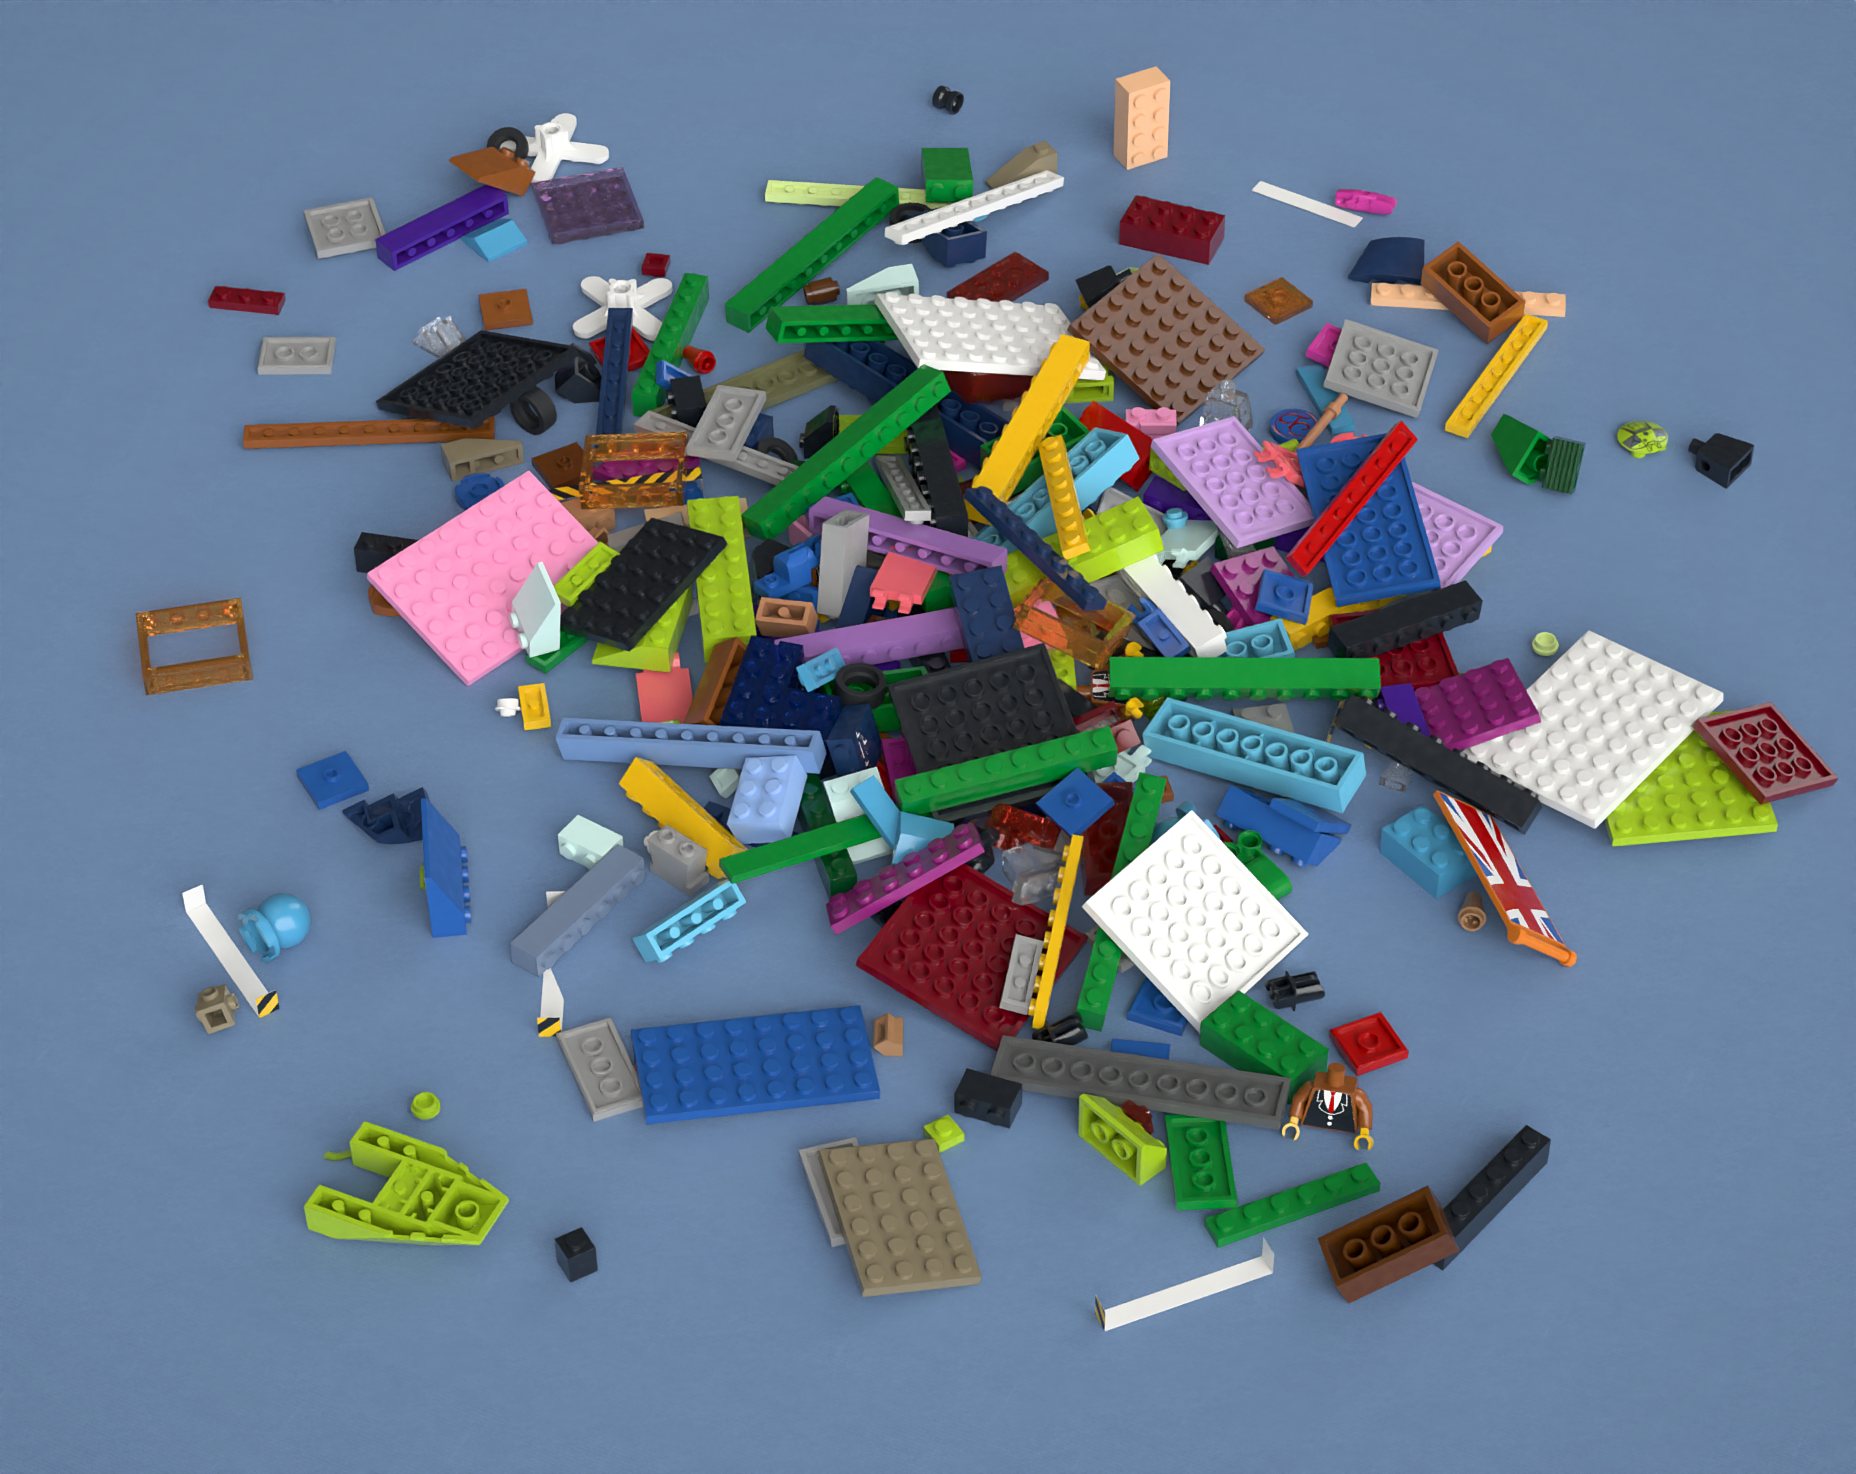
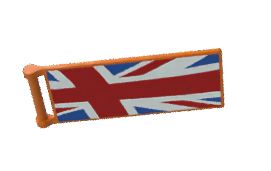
M1436 790L1433 796L1508 930V941L1516 945L1523 944L1557 959L1561 965L1572 967L1577 960L1576 953L1567 949L1493 817L1482 810Z

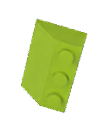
M1084 1093L1079 1096L1078 1136L1137 1185H1143L1166 1168L1167 1148L1160 1140L1153 1138L1138 1122L1131 1120L1120 1107L1113 1105L1106 1098Z

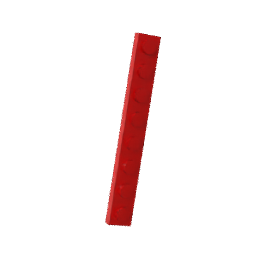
M1403 421L1395 423L1285 557L1302 577L1309 574L1418 440Z

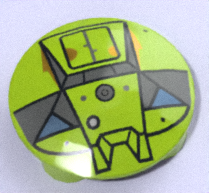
M1631 421L1620 427L1617 433V440L1624 448L1631 451L1630 454L1633 457L1643 458L1646 454L1664 451L1667 448L1668 435L1662 427L1655 423Z

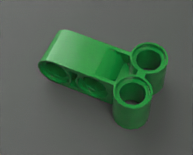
M1252 830L1241 832L1238 836L1237 844L1223 842L1276 900L1292 893V884L1287 875L1262 852L1263 840L1258 832Z

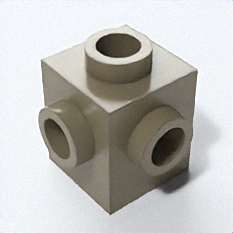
M223 984L217 987H208L198 993V1001L194 1009L199 1022H202L207 1033L211 1034L235 1025L236 1010L239 1009V1003L234 993L230 994L226 985Z

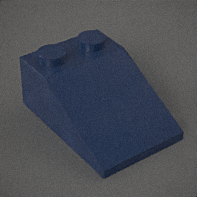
M939 208L907 214V219L917 217L919 215L931 212ZM965 221L955 227L943 229L939 233L926 235L921 241L932 258L945 267H955L956 264L973 263L978 259L985 258L987 231L971 221Z

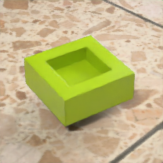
M949 1114L923 1126V1134L927 1139H935L939 1153L964 1141V1132Z

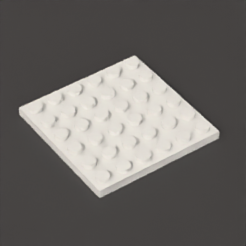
M1192 810L1082 906L1199 1033L1200 1024L1204 1018L1236 991L1239 990L1245 994L1309 935Z

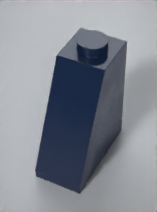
M856 566L836 629L866 624L872 615L884 616L889 607L888 600L883 610L874 609L872 605L875 597H870V586L879 570Z

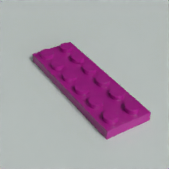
M973 822L955 827L949 835L932 840L926 848L918 852L907 854L901 862L894 866L889 865L882 868L878 875L869 880L863 879L854 885L853 889L846 893L834 895L825 905L830 926L835 934L838 935L984 853L978 830Z

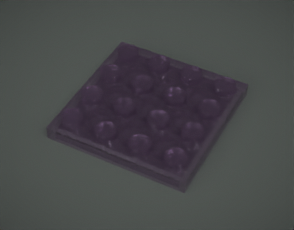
M623 167L532 183V191L552 245L644 228L643 217Z

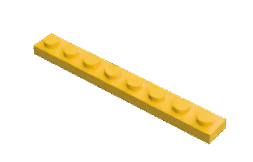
M1529 314L1523 316L1447 420L1445 431L1465 438L1471 435L1546 331L1548 326L1547 320Z
M1060 434L1044 439L1043 442L1038 443L1061 550L1065 559L1068 560L1091 550L1066 445Z
M1072 834L1071 844L1064 846L1062 861L1066 862V867L1060 866L1057 883H1062L1061 888H1055L1053 904L1057 905L1056 910H1050L1048 926L1052 927V931H1046L1043 948L1048 950L1047 954L1041 953L1038 970L1043 971L1042 977L1036 976L1033 993H1038L1037 999L1031 998L1028 1015L1034 1016L1032 1028L1041 1029L1045 1025L1084 836Z

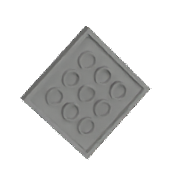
M1345 319L1323 387L1418 418L1439 350Z

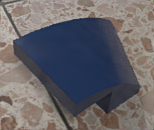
M1388 237L1371 240L1349 273L1348 279L1369 283L1372 279L1390 284H1395L1398 280L1421 285L1425 240L1411 237Z
M421 787L399 799L394 793L370 805L364 799L342 810V812L377 843H411L423 840L421 799L427 798L429 802L430 800L427 791Z

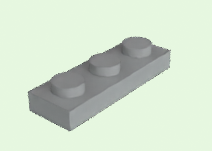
M1016 934L999 1008L1027 1015L1044 941Z

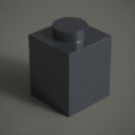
M582 1227L554 1239L557 1263L570 1283L598 1271L596 1247Z

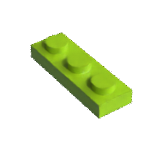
M599 542L554 585L560 602L571 607L578 600V595L582 591L587 590L595 582V577L599 573L604 572L611 565L612 558L620 553Z

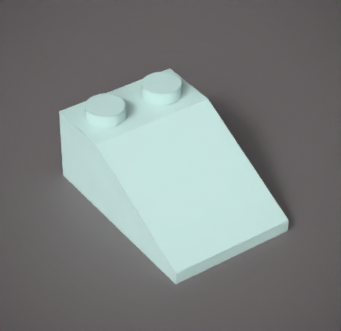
M906 264L888 267L847 288V305L875 304L876 294H886L887 292H894L909 296V294L919 295V281L913 265Z
M543 562L536 564L513 599L512 613H509L510 624L513 629L517 628L519 633L517 634L521 649H526L529 658L560 649L561 602Z
M877 767L824 782L826 797L836 822L865 814L850 793V790L873 775L883 787ZM882 837L847 848L853 865L893 853Z

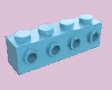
M728 879L719 881L634 936L632 940L646 963L655 960L661 963L673 955L672 951L676 948L682 949L695 941L693 939L694 936L699 933L703 935L716 927L715 923L720 919L724 921L737 913L736 909L745 904L746 900L736 883L731 884Z

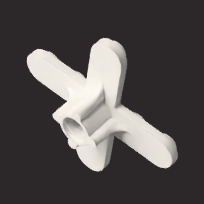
M569 113L559 114L551 122L536 125L534 127L535 137L525 136L529 145L527 156H537L531 169L536 171L531 183L537 186H545L551 182L561 159L573 162L602 164L608 160L609 150L602 145L569 142L577 126L576 117ZM510 140L505 141L500 145L499 149L506 147L514 152L516 143Z
M596 276L583 279L581 282L582 292L602 307L574 322L573 332L579 338H591L607 328L608 308H633L632 326L644 338L655 341L663 322L644 308L670 295L673 291L672 282L665 278H657L637 288L635 279L627 281L612 278L609 279V283Z

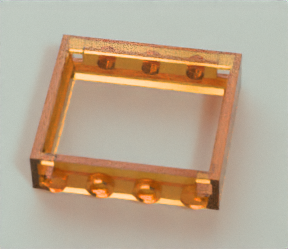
M687 432L586 435L579 483L581 509L684 506L689 458L686 452L688 444ZM675 441H681V444L675 445ZM591 444H598L599 448H592ZM679 459L676 482L592 485L595 462Z
M1047 577L1046 579L1041 578L1037 586L1032 588L1030 594L1025 596L1023 602L1018 604L1014 617L1017 619L1013 628L1100 671L1108 662L1109 657L1115 653L1126 639L1137 614L1108 600L1104 610L1083 611ZM1046 599L1110 632L1102 641L1037 607Z
M241 598L136 613L146 696L253 680ZM237 623L240 655L151 668L148 636Z

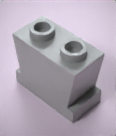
M665 825L647 839L652 861L649 863L652 873L690 897L710 882L709 873L705 872L706 849L668 825Z

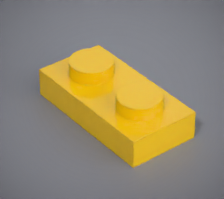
M545 683L518 686L524 730L551 727Z

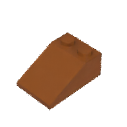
M488 147L453 156L449 160L450 163L476 181L523 197L536 171L529 167L530 163L520 157H514L515 152L506 147H502V149Z

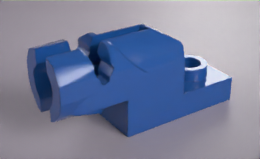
M820 534L813 535L807 538L804 543L799 542L794 547L774 556V572L753 582L754 591L761 597L777 599L811 583V569L820 565Z
M1147 598L1139 599V602L1142 604L1143 613L1138 612L1133 604L1129 606L1126 612L1127 617L1153 649L1159 652L1162 657H1182L1191 651L1190 645L1160 608L1157 609Z

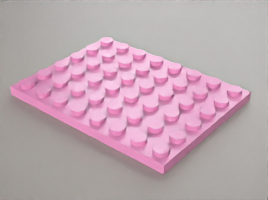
M527 471L368 572L367 580L468 687L524 650L521 649L518 642L517 634L519 633L517 628L513 629L510 624L509 613H512L513 599L536 564L543 562L554 586L598 542L530 471ZM561 603L560 615L568 608L563 603Z

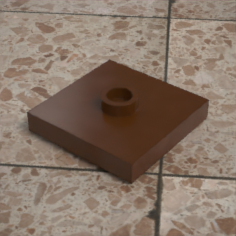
M577 442L531 458L533 467L550 489L575 486L594 479L593 470L596 466Z

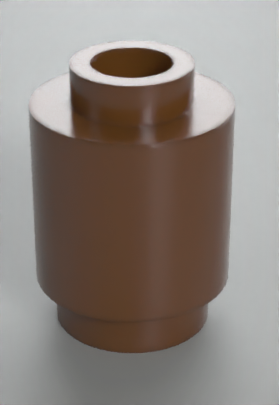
M831 277L808 282V285L803 286L807 305L814 304L816 306L836 301V295H840L838 282L833 281Z

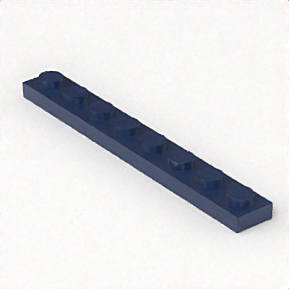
M608 308L594 448L595 456H613L621 449L633 308Z
M983 486L966 488L963 498L1083 611L1104 610L1107 600L1099 593V590L1091 586L1081 573L1075 571L1066 559L1060 557L1051 545L1045 543L1036 531L1030 529L1021 517L1015 515L1006 503L1000 501L991 489Z

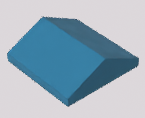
M497 219L461 236V240L488 263L527 245L526 238L514 221L510 219Z
M900 811L891 865L894 866L901 862L911 852H918L926 848L932 840L949 835L954 829V824Z

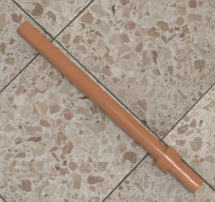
M1340 393L1334 402H1330L1323 411L1324 414L1295 448L1294 453H1296V449L1310 447L1329 422L1338 417L1342 406L1348 400V396L1345 393Z

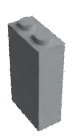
M845 509L823 522L817 613L825 614L829 619H839L856 566L866 567L870 514Z

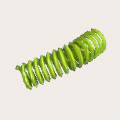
M349 1149L347 1152L345 1150L341 1154L340 1152L332 1153L327 1151L324 1159L336 1161L337 1157V1161H341V1159L352 1157L351 1150Z

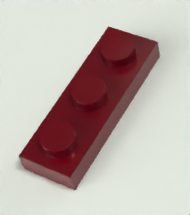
M215 286L208 303L209 308L279 315L286 299L285 293Z

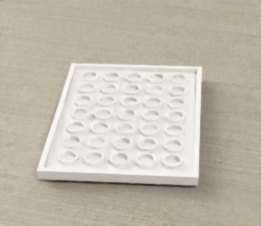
M894 292L876 294L875 304L917 368L925 364L938 370L1034 376L1040 372L1043 359L1048 358L1052 344L1054 342L1057 343L1061 334L1074 337L1067 331L1071 324L1059 306L1052 303L1036 305L1032 302H1023L1020 304L1008 300L991 302L983 298L977 300H967L963 297L948 299L939 295L922 297L918 294H909V296ZM1089 351V361L1079 379L1104 380L1106 370L1095 355Z
M1588 630L1526 690L1539 713L1540 723L1466 748L1463 752L1468 755L1467 759L1476 764L1477 761L1486 764L1492 769L1491 773L1500 777L1503 774L1515 782L1514 786L1517 788L1532 790L1539 796L1538 799L1541 803L1595 829L1694 730L1693 726L1697 719L1707 717L1723 701V692Z

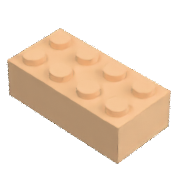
M1157 66L1115 79L1113 155L1126 170L1167 157L1170 80Z

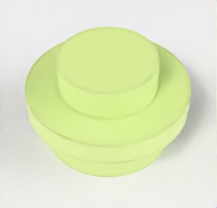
M1549 632L1537 634L1532 641L1533 651L1541 656H1550L1558 651V641Z

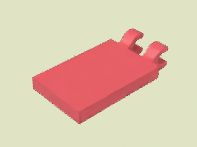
M1263 441L1264 451L1261 453L1255 451L1253 454L1259 462L1274 461L1277 466L1275 468L1267 467L1266 471L1272 478L1285 476L1288 481L1305 488L1296 453L1272 442Z
M892 545L890 550H896L895 546ZM906 548L905 550H919V549ZM889 551L870 586V597H875L872 608L883 610L889 599L901 601L898 612L909 614L913 603L922 604L938 571L936 566Z
M676 652L670 672L643 670V673H636L641 722L659 723L679 719L680 724L684 723L693 700L689 668H680L679 652Z

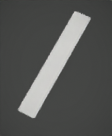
M1260 181L1252 189L1254 192L1351 227H1356L1363 219L1360 216Z

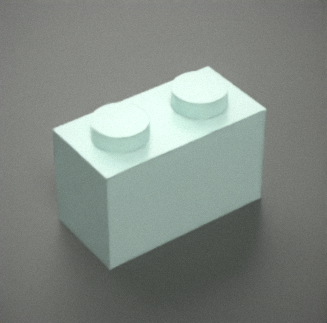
M577 815L558 834L559 852L566 859L573 860L590 870L617 844L623 846V837Z

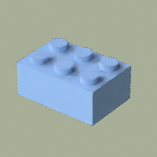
M796 755L745 758L727 822L734 837L742 844L772 843L791 837L807 779V774Z

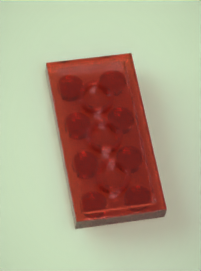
M1015 251L947 291V298L963 297L967 300L983 298L991 302H1000L1001 300L1013 302L1048 281L1049 272Z

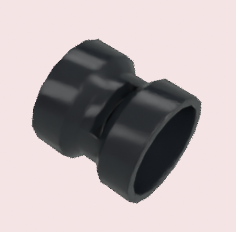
M943 85L935 90L932 98L934 107L939 109L945 108L951 114H957L964 101V96L961 92L950 91L948 87Z

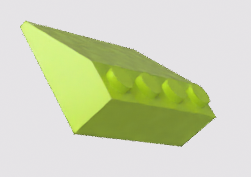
M692 584L630 652L598 642L592 658V664L670 672L693 604Z

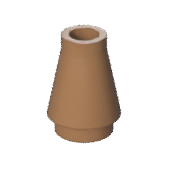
M1470 892L1466 895L1463 906L1458 914L1459 923L1467 931H1477L1486 922L1482 896L1477 892Z

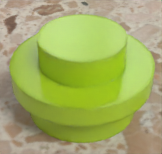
M431 1092L417 1094L411 1103L412 1114L422 1120L434 1118L441 1110L439 1099Z

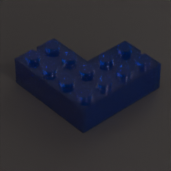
M751 635L720 723L721 726L820 731L826 749L825 759L828 760L830 751L826 740L842 711L841 697L797 689L800 681L796 667L805 663L803 645L780 641L776 645L773 639Z

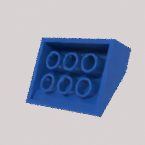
M427 798L421 799L424 874L432 936L437 938L467 935L466 923H471L470 906H465V903L470 902L469 886H464V883L469 882L468 866H463L462 864L468 862L466 846H461L460 835Z

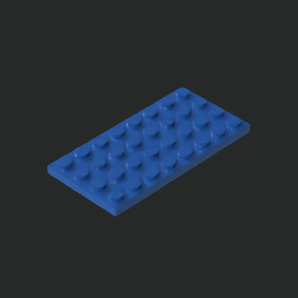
M1387 433L1296 449L1297 460L1314 522ZM1403 457L1323 555L1336 607L1441 588L1440 578L1405 457Z
M860 1005L631 1029V1041L646 1124L880 1099V1088Z

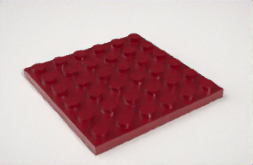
M964 863L909 894L858 957L855 966L995 1051H998L1002 1036L1016 1037L1031 1017L1028 1013L1024 1015L999 1008L1015 936L1018 934L1044 941L1046 931H1052V927L1048 926L1050 914ZM1067 924L1053 987L1088 940V936ZM1042 948L1041 953L1047 954L1048 949ZM1038 970L1036 976L1042 977L1043 971ZM1033 993L1032 998L1037 999L1038 993Z

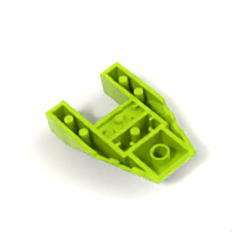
M364 1121L350 1140L353 1165L388 1177L387 1183L373 1203L319 1184L304 1205L308 1229L334 1239L416 1245H480L508 1204L509 1198L483 1178L480 1180L470 1173L469 1167L462 1162L457 1163L449 1157L445 1149Z

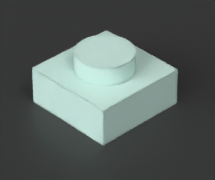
M718 768L709 777L719 795L727 798L737 789L741 772L739 769Z

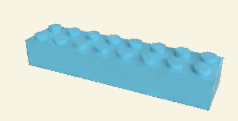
M1095 427L1067 452L1081 512L1089 504L1094 503L1098 496L1107 488L1113 486L1115 481L1123 473L1129 471L1132 465L1140 459L1128 434ZM1043 474L1008 505V508L1015 515L1021 517L1030 529L1036 531L1041 539L1057 533L1046 479ZM986 525L972 538L1007 548V554L1018 550L994 526Z
M1168 697L1142 734L1144 745L1151 749V753L1147 757L1339 813L1344 812L1366 777L1363 752Z

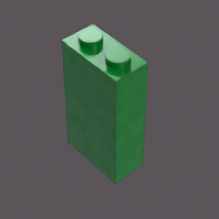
M921 148V172L926 202H959L973 197V175L968 148Z

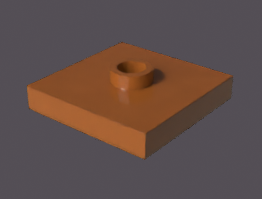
M526 289L479 294L485 331L533 324Z

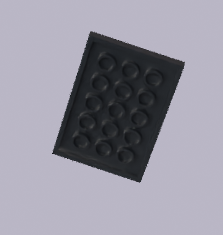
M651 518L628 541L627 545L619 552L620 554L612 558L611 565L595 577V582L578 595V600L560 615V631L630 652L728 545L725 538Z

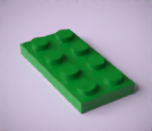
M1181 1114L1165 1115V1131L1176 1210L1237 1208V1194L1226 1122Z

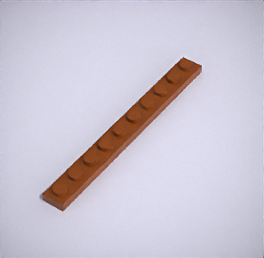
M495 416L489 417L483 421V425L474 429L429 419L245 425L243 445L244 449L435 443L451 442L464 438L495 440Z

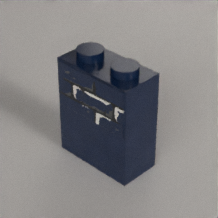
M870 703L844 706L826 740L838 778L875 767L882 754L881 738Z

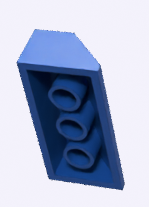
M1230 785L1216 813L1217 816L1224 819L1222 824L1236 831L1238 828H1241L1245 831L1252 830L1258 832L1262 836V840L1269 843L1268 849L1280 855H1283L1284 852L1290 854L1292 862L1305 868L1307 864L1318 866L1342 840L1331 833L1313 832L1270 809L1271 801L1250 790Z

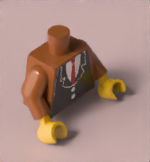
M1130 642L1126 646L1125 653L1119 657H1144L1139 651L1142 649V646L1136 642ZM1108 664L1091 672V685H1076V691L1095 704L1097 708L1114 700L1118 709L1131 721H1135V719H1139L1142 716L1139 708H1143L1144 704L1138 698L1131 697L1128 700H1117L1115 697H1108ZM1114 715L1104 719V721L1110 724L1117 722Z
M1334 1062L1328 1065V1072H1316L1313 1081H1306L1294 1093L1288 1112L1290 1120L1283 1125L1282 1135L1284 1137L1287 1127L1293 1126L1297 1130L1294 1136V1140H1296L1300 1134L1299 1126L1297 1125L1299 1120H1302L1301 1125L1352 1134H1357L1359 1129L1360 1135L1354 1140V1147L1356 1150H1359L1360 1139L1366 1138L1369 1142V1151L1374 1145V1140L1369 1135V1130H1372L1373 1105L1365 1091L1359 1088L1358 1079L1352 1076H1345V1065Z

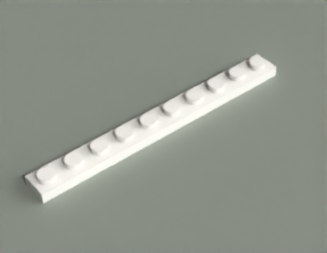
M1048 170L886 227L885 237L893 240L896 244L906 245L912 240L922 239L926 235L939 233L943 229L955 227L959 223L972 221L974 218L982 215H989L990 212L998 209H1005L1006 206L1021 203L1029 198H1035L1045 192H1052L1054 189L1063 186L1064 177Z

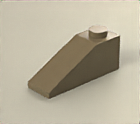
M1047 141L1026 147L985 181V184L992 190L1046 170L1057 174L1058 152Z
M464 438L441 444L443 465L452 482L472 474L487 473L524 463L522 443L517 440Z

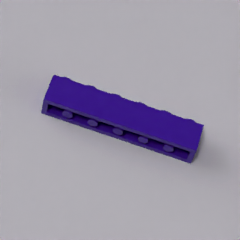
M484 185L375 239L377 257L393 271H396L460 239L461 236L508 215L507 195L500 189L490 185Z

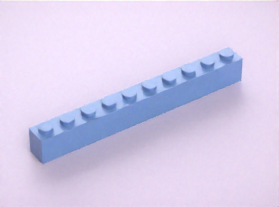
M563 718L555 737L564 760L632 763L634 758L638 757L652 761L656 765L742 769L745 758L796 755L806 773L820 774L826 756V749L820 731Z

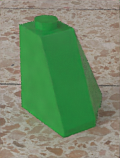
M1503 413L1491 433V437L1509 474L1527 485L1536 483L1542 466H1547L1549 456H1545V448L1547 442L1552 441V439Z

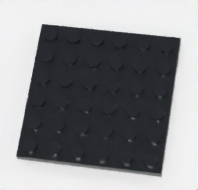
M480 330L378 399L376 403L379 410L429 419L455 426H465L470 429L478 428L483 425V421L499 414L501 409L508 404L516 402L522 394L535 389L538 383L551 378L554 372L571 364V361L579 356L577 347L572 345Z
M1045 643L887 685L888 693L916 774L1078 733ZM1092 771L1084 773L1095 783ZM1063 779L930 812L932 819L953 824L963 823L1036 803Z

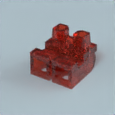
M1004 803L997 804L993 808L991 820L987 819L984 826L986 828L993 826L1000 835V839L992 845L993 847L1017 855L1021 854L1025 842L1054 851L1061 829L1052 820Z

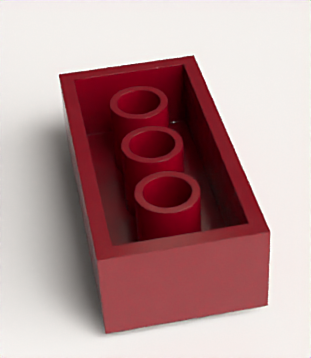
M1135 195L1120 220L1119 245L1209 265L1224 239L1225 215L1196 209L1191 206L1178 205L1169 201Z

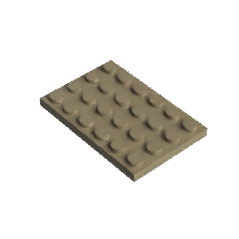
M934 1138L819 1150L818 1160L862 1297L980 1284L982 1276Z

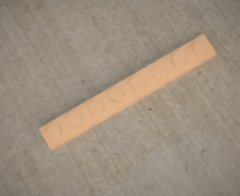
M1372 283L1371 305L1449 310L1424 286ZM1515 291L1526 301L1524 315L1565 317L1566 294Z

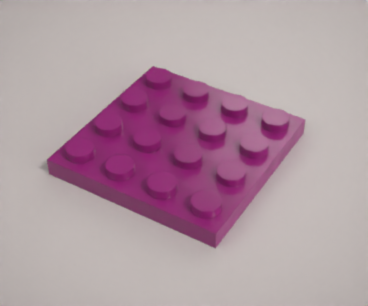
M1509 658L1496 660L1489 665L1468 670L1466 673L1458 676L1445 678L1439 684L1430 687H1420L1414 691L1430 735L1441 739L1445 743L1443 746L1450 750L1454 748L1463 750L1541 722L1539 713Z

